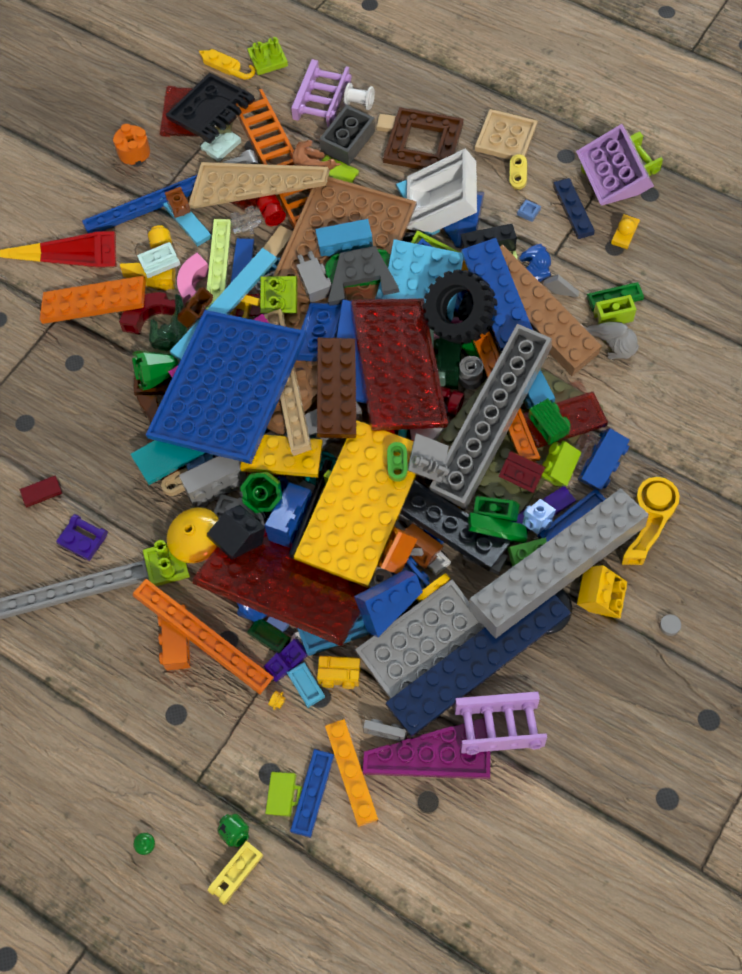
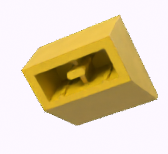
M604 565L593 566L583 573L577 605L591 613L617 619L621 618L627 581Z

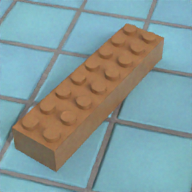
M502 244L500 249L533 331L552 338L550 355L571 376L575 375L599 355L602 345Z

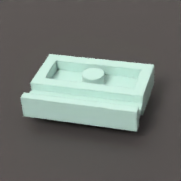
M233 132L219 134L211 144L204 142L200 147L207 155L219 162L241 143V138Z
M170 242L137 255L147 278L180 265V261Z

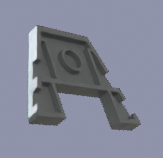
M376 246L340 253L328 299L330 306L342 304V300H346L345 286L381 279L383 295L400 292L396 281Z

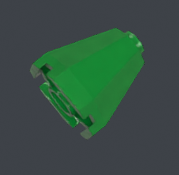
M135 351L132 354L135 356V358H132L134 375L136 380L140 379L141 383L138 386L142 390L151 389L171 377L168 371L179 365L177 358H174L171 354Z
M269 472L251 473L240 487L243 493V504L254 513L271 512L282 499L280 480Z

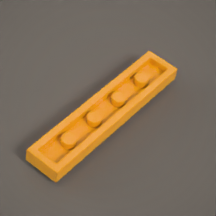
M345 719L326 725L325 728L357 826L360 827L377 821L378 817Z

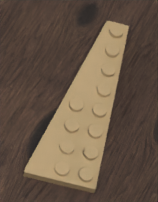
M201 162L189 206L195 209L326 186L330 170L328 167Z

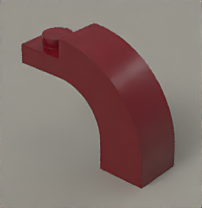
M163 292L145 294L144 308L123 311L119 321L122 331L140 335L146 320L154 315L165 314L178 317L179 312L183 309L182 303L175 299L168 300L167 294Z

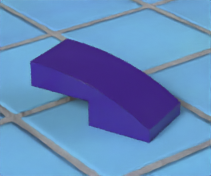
M293 639L263 667L274 677L273 680L278 682L287 675L288 671L300 664L308 654L300 641Z

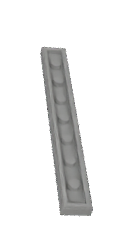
M145 560L0 598V620L141 583L145 579L149 580Z

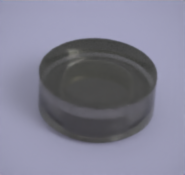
M431 791L421 793L417 801L418 808L425 814L434 813L439 806L437 795Z

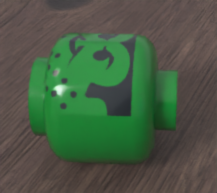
M227 814L220 819L217 833L229 847H239L249 838V826L238 814Z

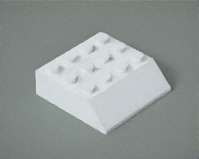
M466 148L407 176V199L417 201V206L407 229L433 233L477 213L476 160Z

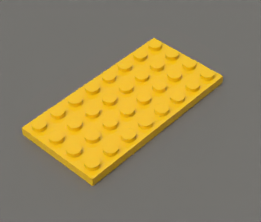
M356 420V438L346 439L296 550L294 559L368 588L416 477L415 473L407 471V476L404 480L400 482L391 480L388 476L387 449L394 442L404 444L407 449L408 467L414 441ZM395 452L394 455L399 456L400 453ZM396 470L394 473L399 475L401 471Z

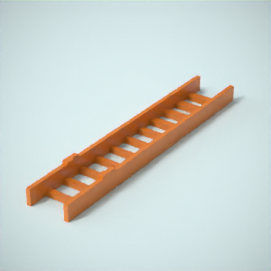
M259 89L261 100L253 102L246 109L239 107L241 114L237 115L261 164L268 165L267 160L289 153L291 159L277 165H294L292 159L294 149L262 89ZM263 107L267 110L246 119L243 114ZM270 118L273 122L254 130L249 128L250 125ZM275 130L279 133V135L259 142L255 140V137ZM283 142L285 145L281 149L264 155L261 152V149ZM303 190L276 194L293 229L300 215L294 217L291 209L305 205L308 197L287 204L284 197Z

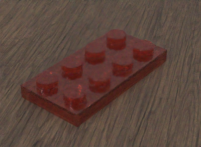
M594 391L556 403L560 410L559 413L562 417H567L571 424L569 434L556 442L608 425V421ZM529 412L523 413L536 448L548 445V442H546L539 430L529 419Z

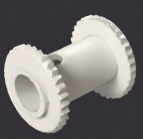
M348 83L344 92V104L348 106L350 102L366 104V110H370L375 96L373 86H370L368 91L354 89L352 83Z

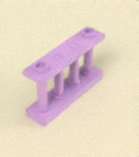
M312 59L291 107L293 120L299 121L301 115L306 113L326 118L327 127H329L337 116V109L345 92L346 85L351 83L352 76L349 74V67H345L343 74L328 72L319 68L318 60ZM324 77L340 82L337 87L318 83L316 79ZM318 89L335 94L333 99L312 95L311 91ZM312 101L330 105L328 111L306 107L305 105L307 102Z
M526 692L456 698L454 706L455 715L463 716L467 740H462L461 754L474 755L479 752L522 748L535 750L545 747L547 734H538L534 709H537L540 700L539 693ZM514 710L525 711L530 735L517 736L513 715ZM502 711L505 713L509 737L496 738L492 713ZM472 714H484L488 738L475 739Z

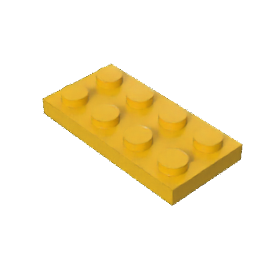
M264 435L252 463L241 462L240 469L245 472H269L271 474L318 478L323 440L310 438L312 450L293 456L287 436Z

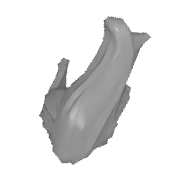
M606 322L585 328L592 336L606 340L614 353H608V359L610 360L618 358L628 359L639 348L636 334L623 323Z

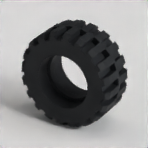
M459 269L454 270L453 273L450 271L445 272L444 277L438 276L435 279L436 283L430 284L428 287L430 291L428 294L425 293L424 296L426 303H423V310L426 313L423 316L428 321L427 326L429 329L433 330V333L456 344L471 343V340L477 341L481 339L480 334L486 335L489 331L487 329L488 326H493L495 322L492 320L493 316H497V310L494 309V306L498 304L497 299L493 298L495 296L494 290L490 288V285L485 280L470 271H461ZM469 291L473 297L471 314L461 323H451L447 315L449 301L458 292Z

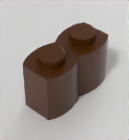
M204 287L199 288L179 312L177 320L185 327H191L211 304L213 294Z

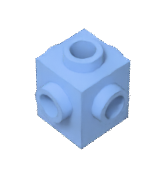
M539 499L532 506L529 505L525 509L522 524L536 534H539L551 526L556 509Z

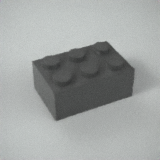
M345 105L320 137L321 152L350 165L374 134L375 118Z

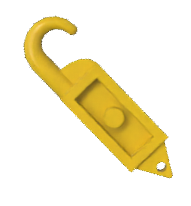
M214 49L199 51L205 65L227 75H233L243 80H248L255 75V68L252 65H249L251 72L245 74L240 72L241 65L238 60Z

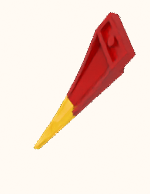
M93 232L43 243L1 249L0 258L94 268L117 267L116 232Z

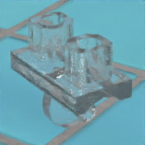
M249 206L245 209L246 214L240 216L239 212L231 213L230 222L233 233L248 231L250 235L254 234L253 229L263 223L260 210H256L254 206Z

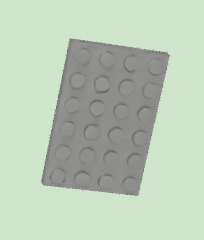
M450 580L396 619L379 637L373 636L356 648L355 652L389 699H391L485 627L470 612L468 599L455 582Z

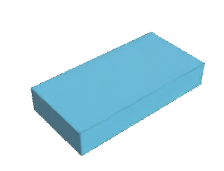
M304 662L287 672L288 677L307 708L325 698L324 693Z

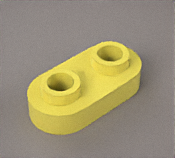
M521 154L514 155L510 160V185L517 190L524 188L527 184V159ZM516 161H521V164L517 165ZM520 177L521 180L516 181L515 178Z

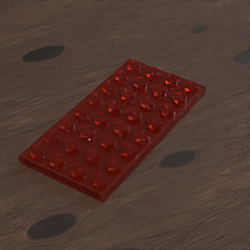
M424 298L351 300L350 305L371 431L447 428L448 426L430 329L427 326L428 321L423 316L426 313L423 310Z
M264 544L232 560L219 547H216L193 578L194 585L339 646L344 644L361 614L354 596L369 589L292 559L288 554Z

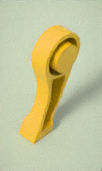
M661 477L648 478L638 488L635 502L649 516L646 527L640 530L638 537L624 554L622 565H643L647 553L657 541L664 525L673 516L679 504L680 495L677 487L668 479Z

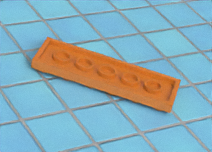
M144 276L43 292L40 321L42 324L144 308L146 279Z

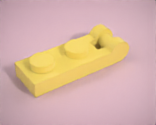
M246 841L207 891L219 897V901L225 905L264 855ZM223 882L229 885L226 891L220 887Z

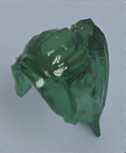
M180 294L175 295V312L169 325L164 323L158 329L156 320L152 319L150 322L149 342L155 350L170 351L187 333V327L177 320L179 312L184 308Z

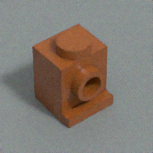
M181 187L165 192L167 204L175 218L191 212Z

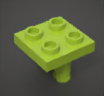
M273 37V40L269 38L266 43L257 42L258 45L255 42L253 47L247 48L257 75L288 66V61L277 37Z
M297 276L261 277L260 313L267 314L281 309L283 313H297Z
M158 540L155 542L154 547L143 550L149 581L155 586L190 577L187 563L175 558L169 551L167 543L163 540Z

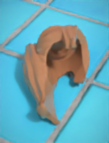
M312 140L299 142L293 151L292 159L295 166L328 167L329 170L340 166V163H336L334 159L319 161L318 159H324L326 155L319 150L309 148Z

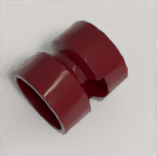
M438 386L432 407L445 402L448 397L449 399L446 403L448 409L445 410H448L449 414L457 416V413L462 408L465 393L456 390L451 392L450 388Z

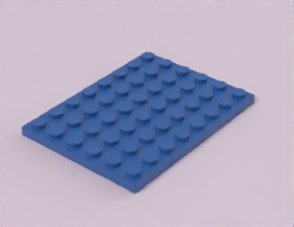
M205 310L147 430V438L251 464L307 337L306 331Z

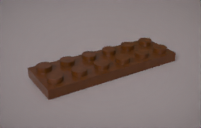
M318 337L317 438H356L355 339Z

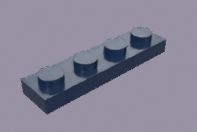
M570 178L553 182V188L577 239L594 235L595 230Z

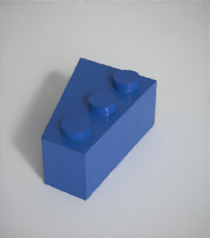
M289 483L283 489L282 499L275 506L265 523L269 541L291 548L312 495L310 489Z
M403 570L354 596L367 632L379 637L423 591L417 575Z

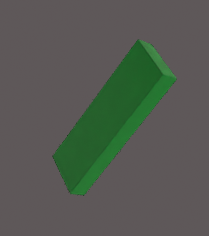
M639 282L589 293L586 298L591 311L594 312L596 302L631 295L633 302L643 300L644 295Z
M471 512L468 516L469 531L525 543L527 540V530L523 524Z

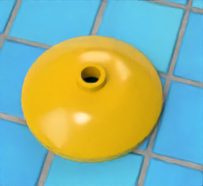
M201 507L191 508L180 513L172 521L167 532V546L171 554L185 563H198L211 557L219 547L207 537V533L219 517L211 510Z

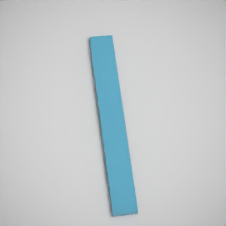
M262 248L207 310L229 315L277 261V257ZM201 317L170 350V353L180 361Z

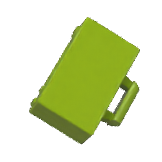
M271 772L265 814L291 817L292 806H298L303 788L295 785L297 776L295 773ZM295 789H297V800L296 802H293Z

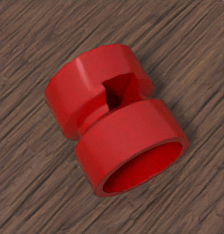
M276 195L260 197L257 200V207L267 226H277L285 220L286 213Z

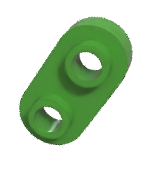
M400 442L390 444L387 449L388 476L396 482L404 480L408 471L407 449ZM399 452L400 455L395 456L394 453ZM399 470L401 474L396 475L394 472Z

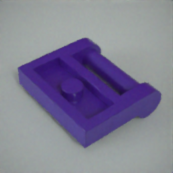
M74 514L56 543L90 561L107 537L108 531L103 528L99 529L82 520L79 515ZM79 526L96 535V538L92 540L75 531V529Z

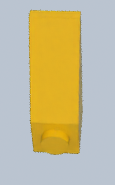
M140 263L120 264L123 277L144 276L146 286L157 290L175 289V268L147 278Z

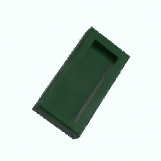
M263 619L255 621L247 631L249 636L275 653H280L291 641V637Z

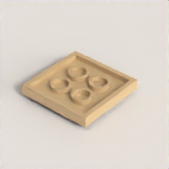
M490 109L475 145V151L509 160L517 154L526 157L538 121Z

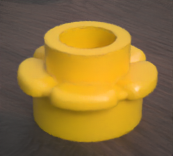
M278 691L273 693L268 703L269 706L273 707V710H276V708L281 709L286 700L283 697V691L281 693Z

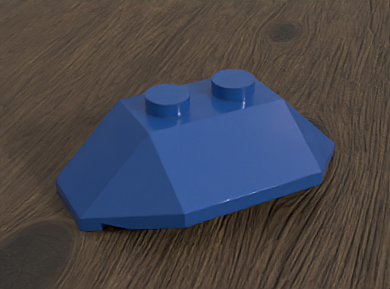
M477 192V213L443 228L454 242L456 248H461V234L478 230L484 192Z

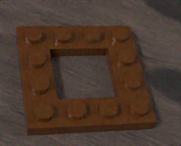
M399 107L383 156V163L422 170L455 154L464 119ZM411 127L442 133L436 154L405 149Z

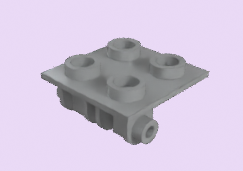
M415 433L408 471L441 483L442 477L449 474V469L445 465L449 446Z

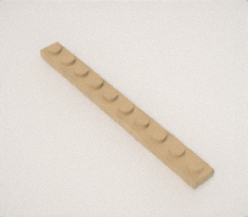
M281 309L264 315L270 324L286 327ZM293 367L280 399L290 449L293 456L312 450L296 371L295 367Z

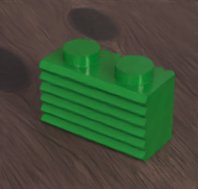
M549 398L531 407L528 417L546 442H548V445H551L569 434L571 424L567 417H562L559 413L558 405L555 402L552 403Z
M477 496L473 513L502 520L517 521L520 504L509 499Z

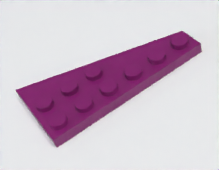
M485 718L472 720L475 739L488 738ZM465 725L450 726L420 735V737L402 740V742L365 751L363 775L490 779L491 751L479 752L474 755L461 754L462 740H467Z

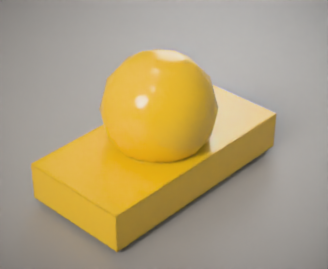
M623 214L611 244L628 250L640 219Z

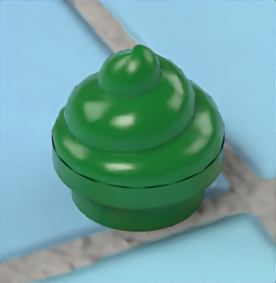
M140 833L135 837L133 847L138 854L148 855L155 848V839L149 833Z

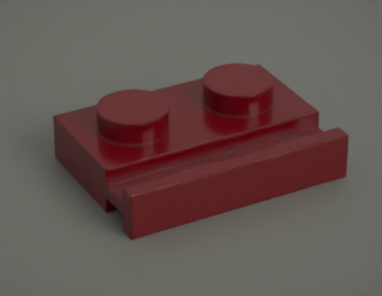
M510 451L498 477L535 493L546 467Z

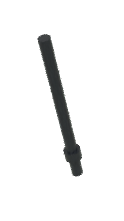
M325 460L321 471H319L318 478L316 477V485L288 555L292 559H294L296 550L325 484L324 474L327 470H330L332 465L330 460Z

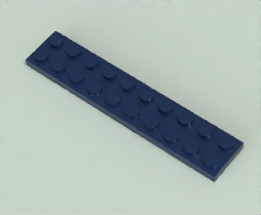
M553 595L496 639L486 628L482 629L388 700L386 706L411 737L453 706L456 698L466 696L570 616L571 612L556 595Z

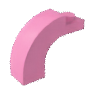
M198 253L187 259L178 272L177 286L184 305L196 292L195 287L197 283L205 278L209 272L208 263Z

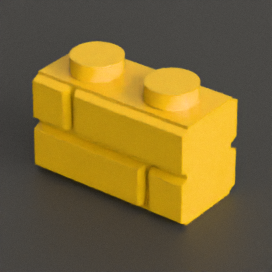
M319 656L318 684H322L324 688L342 685L344 689H354V686H359L360 658Z

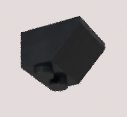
M238 505L222 514L207 533V537L232 560L263 544L265 526L245 508Z

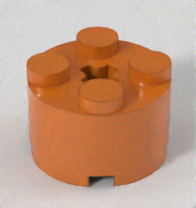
M123 124L115 133L113 142L117 155L123 163L134 165L136 164L135 162H143L149 157L150 146L144 129L135 125Z

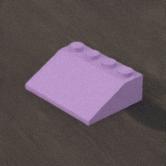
M623 124L576 151L601 206L640 195L654 187Z

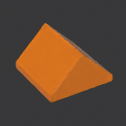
M394 526L378 565L384 570L396 574L400 573L417 542V538Z

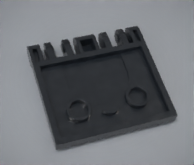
M209 72L166 114V117L169 121L211 144L215 137L219 136L218 130L213 126L216 125L220 130H225L226 125L229 126L237 118L236 115L239 116L241 114V110L236 104L246 109L248 105L255 101V98L251 93Z

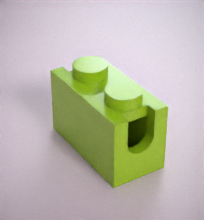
M631 295L596 302L593 316L594 318L598 317V324L606 322L624 324L634 321L637 309Z
M562 441L561 444L554 442L549 448L545 462L542 464L546 467L542 478L554 486H567L582 452L566 441Z

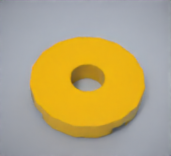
M446 573L424 588L416 600L420 603L450 581Z

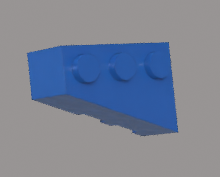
M611 428L600 432L599 436L601 439L597 445L593 446V453L587 459L578 477V480L598 491L608 486L611 480L609 476L620 465L618 460L629 449L627 444L630 439Z

